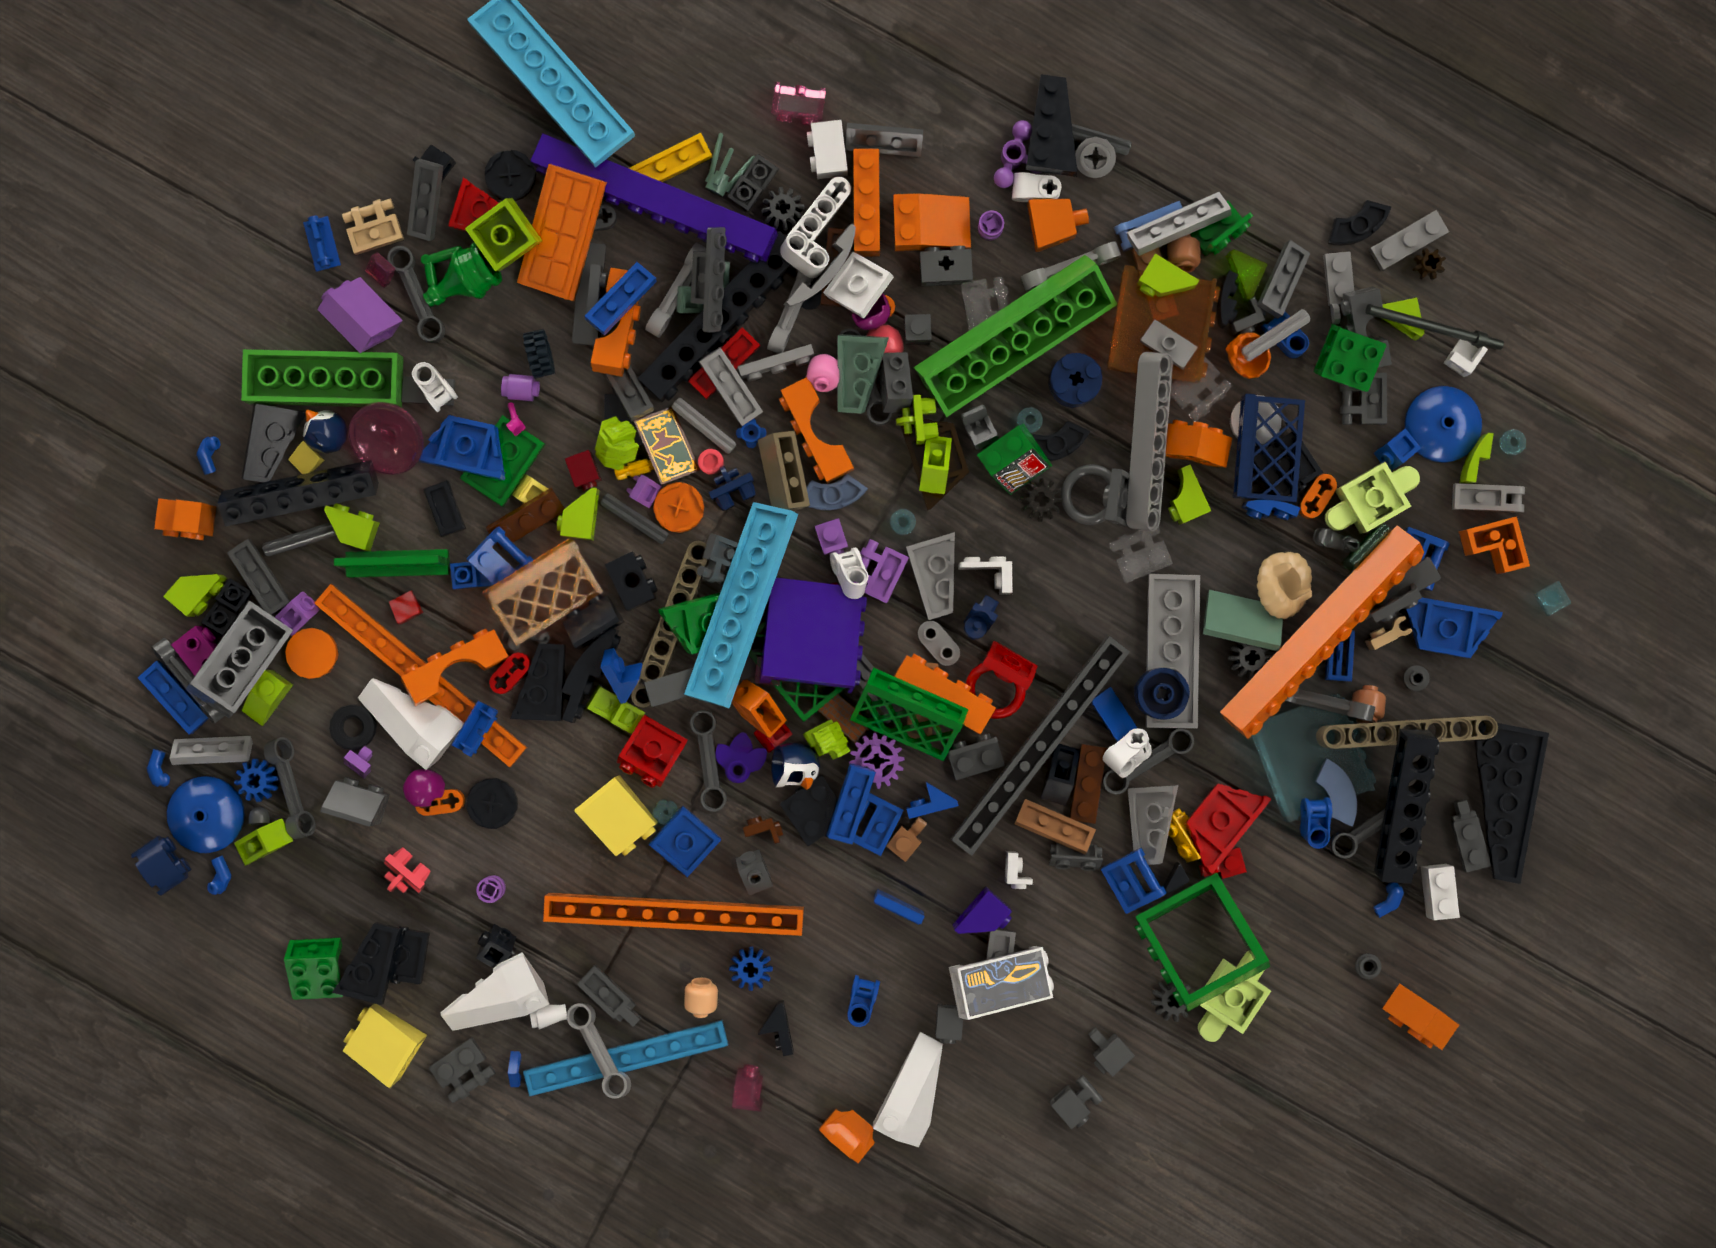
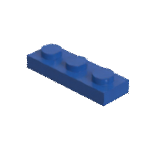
M636 262L585 315V320L605 336L657 282L656 277Z
M155 661L138 677L189 735L193 734L208 720V717L204 714L196 700L160 661Z
M850 763L827 832L828 838L853 844L876 774L875 770Z

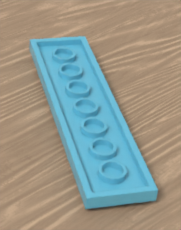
M491 0L467 19L472 28L595 168L635 137L634 131L518 0Z
M753 502L684 695L730 708L798 514L794 511Z

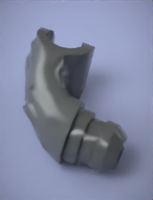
M1317 528L1313 534V542L1322 547L1340 550L1345 553L1355 552L1360 547V542L1357 539H1354L1352 536L1336 533L1332 529Z
M540 625L508 628L502 633L503 643L508 644V647L513 650L519 649L520 643L525 640L532 639L545 644L550 638L544 626Z

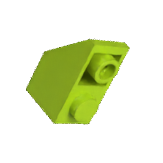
M337 503L334 504V507L326 505L324 511L339 541L359 549L371 551L379 527V522L373 521L374 515L362 511L355 515L348 512L350 507Z
M219 574L180 577L163 597L185 616H199L208 607V604H206L212 596L216 597L225 586L223 583L227 578Z

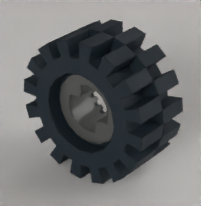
M541 329L524 333L525 351L533 377L540 378L555 374L552 351L545 330Z

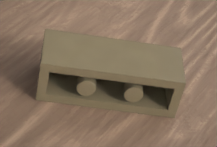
M795 431L772 433L759 439L758 444L771 506L794 512L810 506Z

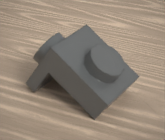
M1255 297L1246 302L1251 315L1233 322L1229 326L1233 336L1239 333H1252L1256 331L1255 326L1265 321L1264 316L1266 312L1257 306L1258 302Z
M984 405L972 407L961 414L964 428L976 451L999 439Z

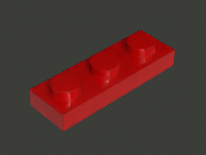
M742 327L721 349L735 370H737L738 366L743 365L761 346ZM702 367L688 380L706 400L717 390Z

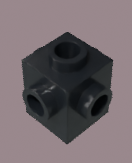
M494 924L489 932L485 930L477 942L480 948L476 959L494 968L499 963L512 958L516 951L514 947L516 936L508 929Z

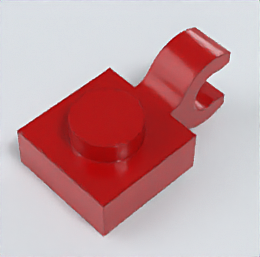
M1240 847L1232 848L1210 875L1206 872L1203 864L1199 865L1201 876L1204 875V877L1219 872L1220 878L1224 879L1247 872Z

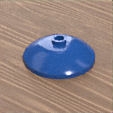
M1438 386L1422 392L1412 401L1405 416V428L1421 447L1417 452L1419 455L1434 462L1445 463L1458 460L1473 449L1481 435L1482 418L1478 406L1468 394L1454 387ZM1445 418L1451 420L1452 424L1450 427L1444 424Z
M203 776L186 781L173 793L167 808V822L173 837L183 847L198 853H211L226 848L237 838L244 823L245 812L240 795L233 786L216 777ZM199 811L203 812L204 819L202 821L197 818V813Z

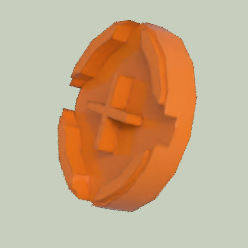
M682 482L671 483L663 487L658 492L653 506L655 518L660 525L670 532L676 533L691 531L703 518L705 508L703 498L697 489Z
M316 628L302 629L295 633L288 641L285 651L286 661L291 670L298 676L308 679L321 678L330 673L338 658L337 644L333 637L325 631Z

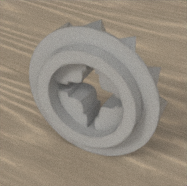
M1098 136L1086 138L1078 146L1075 153L1077 168L1082 174L1091 178L1107 175L1113 169L1116 161L1114 147L1107 139L1099 138ZM1095 147H1097L1098 154L1103 156V159H1098L1096 167H1094L1092 158L1085 157L1092 155Z

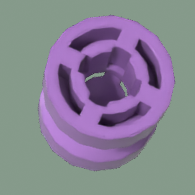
M986 211L979 219V235L989 241L1000 237L1004 228L1002 215L997 211Z
M488 876L478 883L477 895L483 902L493 903L505 894L506 884L499 876Z

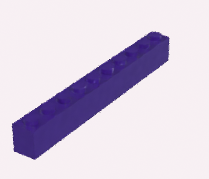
M543 133L530 161L537 168L536 172L543 176L546 175L548 164H553L605 181L607 184L603 196H605L607 202L617 206L619 203H623L628 206V210L638 215H642L645 212L651 215L652 220L664 225L665 222L674 224V229L682 233L688 234L689 231L698 234L697 238L706 243L708 227H725L727 238L725 250L734 253L735 250L744 253L743 257L758 263V260L767 261L778 236L776 229L607 159L595 168L579 148Z

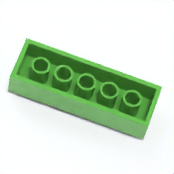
M243 349L241 401L251 405L259 403L264 405L402 408L403 356L398 353Z

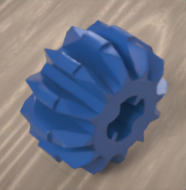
M257 758L252 759L251 764L248 762L242 763L244 770L236 771V774L241 779L235 780L234 784L242 785L238 793H246L247 801L255 798L256 802H262L263 796L266 799L272 797L270 790H278V786L273 784V781L280 780L279 776H272V773L276 771V767L268 768L269 762L267 760H263L260 763ZM255 776H260L261 778L258 781V785L254 784V781L256 780Z
M750 946L748 955L744 949H740L739 954L741 958L737 956L732 957V961L738 965H731L729 971L738 972L731 979L732 981H736L739 978L742 979L739 983V988H743L745 982L749 983V991H753L754 982L761 989L763 988L761 979L770 981L771 977L765 972L773 971V966L764 965L771 958L770 956H766L763 959L760 958L763 955V949H760L757 955H755L754 947ZM751 962L755 968H758V971L755 970L754 974H749V970L744 969V966L748 967V964Z

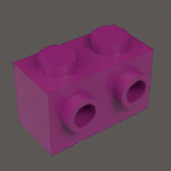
M194 626L172 643L171 646L195 676L217 644L214 642L216 637L209 628Z

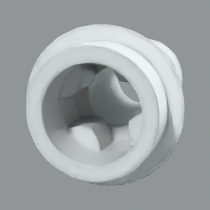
M565 1004L547 1005L531 1013L532 1028L538 1027L542 1029L559 1021L567 1020Z

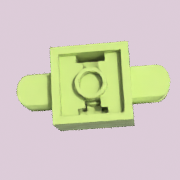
M1384 462L1342 485L1335 491L1341 502L1326 512V525L1330 529L1337 531L1355 524L1359 533L1362 534L1410 508L1411 505L1405 493L1411 491L1419 484L1420 476L1418 471L1411 466H1404L1391 472L1387 463Z
M1247 951L1237 966L1223 958L1206 985L1254 960L1250 952ZM1264 971L1200 1005L1207 1012L1199 1022L1197 1029L1205 1040L1216 1042L1220 1039L1228 1025L1242 1034L1245 1032L1271 992L1270 989L1258 982Z

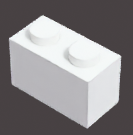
M834 120L811 123L812 131L807 132L808 147H814L815 155L810 157L811 171L817 172V179L848 176L842 121Z
M1449 864L1421 866L1426 917L1432 920L1460 918L1454 866Z

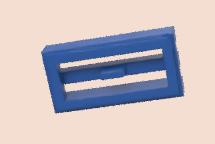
M1352 630L1347 640L1345 676H1341L1343 641H1341L1337 645L1335 675H1332V654L1326 659L1325 680L1352 681L1355 630Z

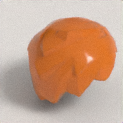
M1256 333L1240 334L1226 347L1231 366L1238 374L1248 379L1260 377L1261 374L1268 370L1271 361L1270 349L1251 361H1247L1242 355V348L1260 337Z

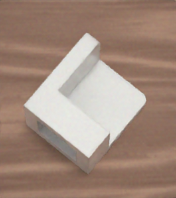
M1460 339L1444 361V364L1463 377H1466L1473 372L1488 349L1484 346L1478 349L1468 341Z

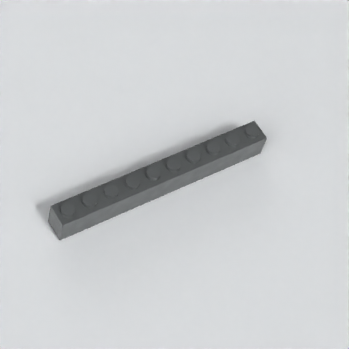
M1110 636L1103 640L950 839L971 856L975 853L1130 651Z

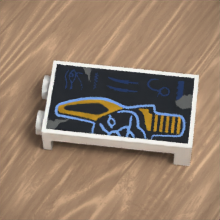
M1032 946L1028 950L964 966L955 965L949 967L959 1018L970 1020L1053 998L1054 984L1052 978L1048 975V956L1043 947Z

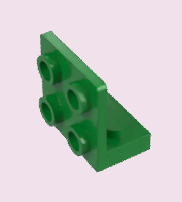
M1227 200L1226 202L1231 208V216L1192 232L1190 235L1200 242V250L1205 257L1211 252L1217 255L1231 242L1230 237L1236 240L1247 231L1246 229L1251 226L1249 221L1252 219L1253 214L1250 212L1242 218L1229 200Z
M1332 324L1313 372L1321 377L1368 392L1385 351L1386 344Z
M341 938L289 941L284 963L292 999L343 997V995L332 993L336 985L341 981L338 965L342 948Z

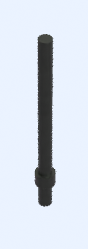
M1368 304L1365 310L1368 315L1471 342V345L1480 348L1486 346L1501 350L1504 346L1503 340L1489 337L1487 333L1481 331L1471 332Z

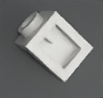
M1006 851L1005 882L1011 884L1013 889H1026V884L1032 885L1033 879L1031 877H1018V873H1022V857H1018L1016 851Z

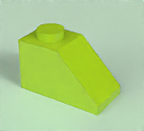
M1155 254L1137 284L1141 286L1140 291L1150 297L1154 295L1162 297L1194 289L1199 280Z
M938 436V438L926 440L919 491L945 494L952 438Z
M589 489L563 510L562 516H558L557 531H561L560 536L594 541L599 489Z
M265 670L249 692L242 712L261 726H264L293 684L274 670Z
M281 818L256 829L234 844L246 866L293 842V839L287 833L285 823Z

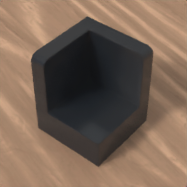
M430 145L420 158L444 165L442 181L456 164L450 155L444 151L441 152L433 145ZM416 156L413 158L414 163L419 159Z

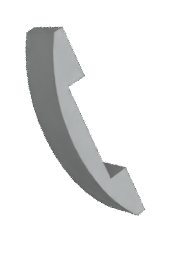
M850 224L832 245L839 254L812 287L809 288L804 283H801L783 304L788 308L804 302L822 290L836 276L846 261L853 244L856 229L853 224Z

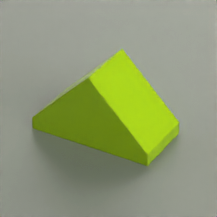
M1417 298L1382 304L1383 308L1421 318ZM1383 319L1415 341L1425 333L1424 329Z

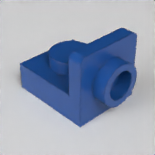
M1405 428L1384 446L1376 450L1374 455L1380 463L1386 462L1389 469L1393 471L1418 452L1421 447Z

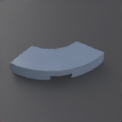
M848 474L840 481L832 484H820L811 480L806 487L810 503L808 507L827 511L841 509L861 498L868 488Z
M1325 758L1315 782L1323 787L1331 800L1332 818L1353 827L1357 813V799L1352 782L1337 764Z

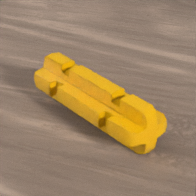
M646 458L627 463L628 466H624L621 470L614 469L617 480L627 479L628 476L634 477L650 473L654 467L651 460Z

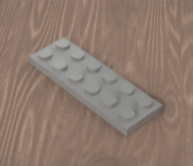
M1148 574L1146 672L1154 668H1169L1177 671L1186 679L1190 695L1186 708L1177 717L1161 720L1145 715V727L1198 728L1200 575ZM1159 687V693L1156 696L1164 700V694L1167 693V690L1160 689Z

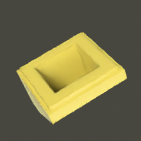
M305 441L299 444L288 459L302 474L313 472L325 461L316 451L307 446Z
M526 474L512 495L525 504L548 490V488Z

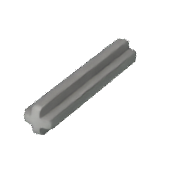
M1301 309L1243 347L1242 355L1247 361L1253 360L1310 322L1309 314L1304 309Z
M678 398L673 403L672 409L727 454L731 453L736 447V443L682 398Z

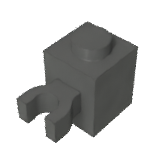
M1096 1027L1088 1033L1089 1037L1099 1046L1092 1054L1096 1059L1094 1065L1103 1074L1108 1072L1113 1077L1135 1056L1115 1033L1108 1039Z

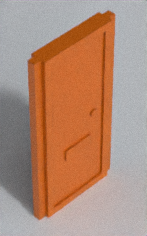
M548 164L532 224L542 242L524 254L517 283L575 301L607 182Z

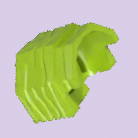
M616 416L602 421L595 446V456L604 467L621 470L624 464L636 459L639 445L634 441L636 430L632 427V424H629V421L620 422Z
M832 719L803 734L810 748H814L818 757L829 753L832 760L850 752L849 747H847L848 740L844 736L837 721L833 722Z

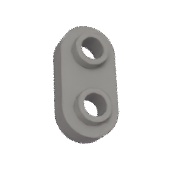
M935 621L924 622L918 629L920 642L938 663L945 666L956 663L960 657L958 645L940 624ZM928 629L935 631L934 638L930 639L926 636ZM945 648L952 650L951 657L945 658L942 652Z

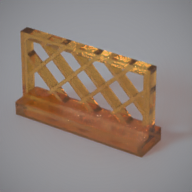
M567 539L486 589L482 594L492 606L514 644L518 646L596 597L603 590L579 552V547L575 540ZM575 556L579 562L577 574L564 572L566 562ZM561 565L560 570L555 569L556 567ZM550 571L559 573L556 588L543 585L544 576ZM582 571L585 572V574H586L587 577L581 576V575H582ZM563 574L576 577L573 592L560 589ZM539 579L538 584L532 583L535 580ZM580 579L589 580L594 590L586 595L577 593ZM527 585L537 587L534 601L521 599L523 588ZM542 588L555 591L551 605L538 603ZM518 592V593H517V597H512V596H511V595H513L514 593ZM559 592L572 595L570 605L566 608L555 607ZM576 596L582 597L579 600L575 601ZM506 598L516 600L512 615L502 613L498 603ZM520 602L533 604L530 619L516 616ZM537 606L550 608L547 620L543 622L534 620ZM554 610H559V612L554 615ZM505 617L511 618L510 624ZM515 619L529 622L526 633L520 637H517L513 631ZM533 623L539 624V625L535 626L534 628H532Z

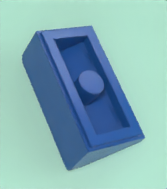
M1111 687L1098 694L1091 702L1116 743L1127 735L1129 731L1137 728Z

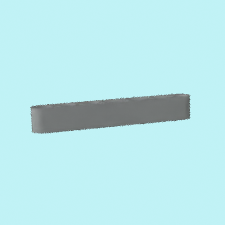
M1143 352L1138 361L1126 513L1127 525L1132 529L1155 531L1160 524L1173 368L1172 357L1167 353Z

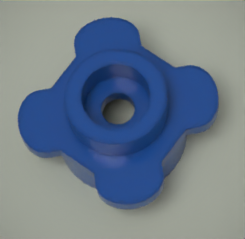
M754 418L743 425L742 428L736 430V436L742 438L748 448H755L758 440L767 434L766 429L760 428ZM749 431H753L754 434L749 435Z

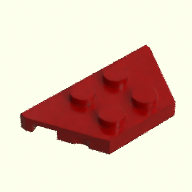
M1216 784L1184 824L1209 875L1216 870L1272 800L1271 798Z

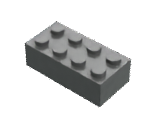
M249 601L185 690L230 718L237 711L293 630Z

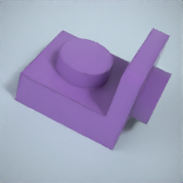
M839 518L815 526L824 556L834 552L837 554L845 553L844 549L848 548V544Z
M301 592L275 618L291 628L293 632L290 635L293 636L320 611V608L314 604L315 602L305 592Z

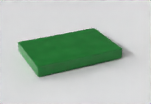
M503 415L495 426L499 432L505 480L502 481L463 472L460 477L461 480L502 507H504L546 445L526 430L514 436L512 431L506 426L511 420Z

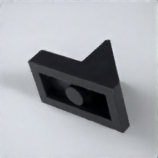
M784 1000L776 1004L758 1032V1035L778 1031V1035H774L777 1051L782 1050L783 1057L793 1055L794 1053Z

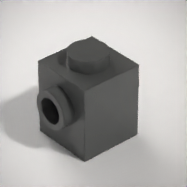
M759 849L745 852L740 857L735 858L739 874L749 895L773 887L770 873Z

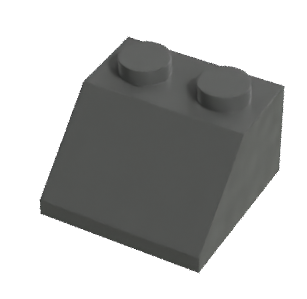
M344 777V780H336L320 812L371 827L381 824L390 794L384 793L383 787L373 784L364 787L359 785V780Z

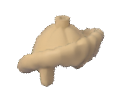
M1293 552L1275 553L1264 559L1257 576L1260 602L1271 616H1275L1278 619L1293 617L1306 604V600L1312 597L1311 568L1308 566L1306 559L1302 558L1300 554Z

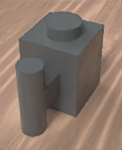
M1081 1075L1075 1081L1081 1088L1077 1093L1067 1085L1049 1101L1053 1109L1070 1129H1073L1075 1126L1079 1128L1088 1121V1115L1091 1112L1084 1102L1090 1098L1095 1105H1098L1103 1100L1102 1096L1084 1075Z

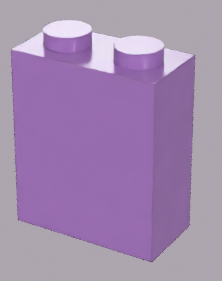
M361 277L351 282L346 280L336 289H328L322 295L321 299L323 301L317 309L359 353L392 337L403 321Z

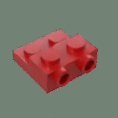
M643 715L619 754L617 763L620 764L619 768L626 774L632 775L634 772L642 777L641 781L651 788L657 785L661 788L686 746L688 739Z

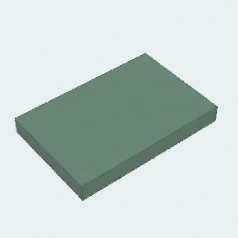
M1209 590L1203 634L1274 651L1280 649L1282 618L1278 619L1275 616H1271L1260 601Z

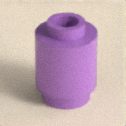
M517 374L503 376L501 395L508 397L509 400L533 401L534 396H539L540 382L535 381L533 376Z

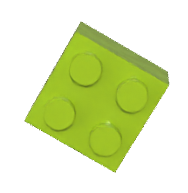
M505 198L465 228L495 271H502L542 242V239L513 198Z

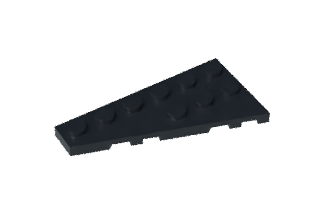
M1481 721L1478 726L1481 734L1486 730L1484 721ZM1497 723L1498 731L1494 737L1474 740L1492 878L1521 884L1549 733Z

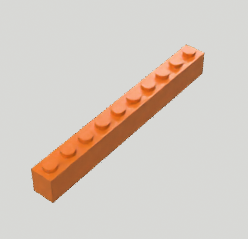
M1396 526L1220 711L1224 719L1247 739L1257 734L1262 729L1263 723L1280 710L1281 704L1297 692L1299 685L1315 673L1316 667L1333 654L1334 648L1350 636L1352 629L1368 617L1370 610L1386 598L1387 592L1404 579L1405 573L1421 561L1425 553L1421 543L1399 526Z
M548 893L544 899L543 922L802 936L804 907Z

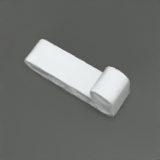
M835 177L828 183L788 234L780 248V253L784 260L809 278L820 276L829 262V255L826 250L814 241L851 192L850 183L843 177ZM836 191L838 195L833 199L831 195ZM819 208H823L827 214L822 213ZM804 225L811 227L813 232L806 230ZM790 243L795 244L799 250L793 249ZM810 259L816 260L819 266L814 265Z

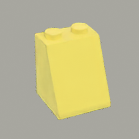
M620 775L610 780L574 810L615 856H618L620 853L626 856L636 848L634 842L642 837L645 840L656 831L653 826L658 823Z
M373 1004L369 1008L365 1007L357 1018L360 1024L356 1030L351 1029L344 1039L347 1045L343 1052L385 1086L391 1088L401 1079L427 1035L378 1004Z

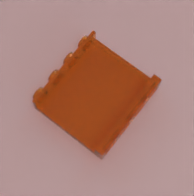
M1124 265L1107 370L1137 374L1140 355L1143 352H1154L1140 343V340L1153 321L1157 320L1198 347L1183 370L1174 364L1172 368V380L1198 384L1201 378L1206 377L1208 363L1204 362L1205 352L1209 353L1212 337H1208L1209 327H1214L1216 312H1212L1213 301L1217 302L1219 298L1220 287L1216 286L1217 279L1213 278L1211 281L1198 279L1199 282L1194 289L1157 297L1156 295L1150 297L1140 291L1141 286L1137 284L1144 271L1135 269V266Z

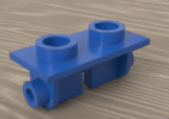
M308 217V221L303 222L316 272L340 266L341 263L329 217Z
M477 701L453 741L452 746L462 750L463 753L472 757L473 753L476 754L478 747L484 739V733H487L493 722L497 720L498 710Z

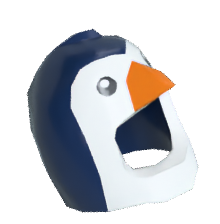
M306 410L303 437L307 446L313 451L323 454L340 451L347 440L348 428L344 419L339 414L330 410L320 412Z
M787 743L775 747L771 764L775 787L801 785L808 790L819 773L820 763L816 753L812 748L803 744Z

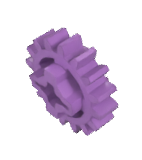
M873 733V739L869 740L865 735L863 736V744L855 743L858 750L850 752L851 755L855 756V760L849 761V764L867 766L875 770L876 774L873 782L880 789L881 782H885L887 786H890L889 779L891 777L896 780L898 779L895 773L896 770L903 771L904 769L898 763L905 759L897 754L902 748L893 747L896 740L892 739L890 742H887V736L883 735L881 739H878L877 734ZM880 744L887 746L893 755L884 754L880 750ZM871 745V752L866 757H860L864 748ZM876 753L879 754L880 758L889 759V761L880 763L878 768H875L873 763L864 762L873 759ZM894 764L892 770L887 775L882 776V770L887 765Z

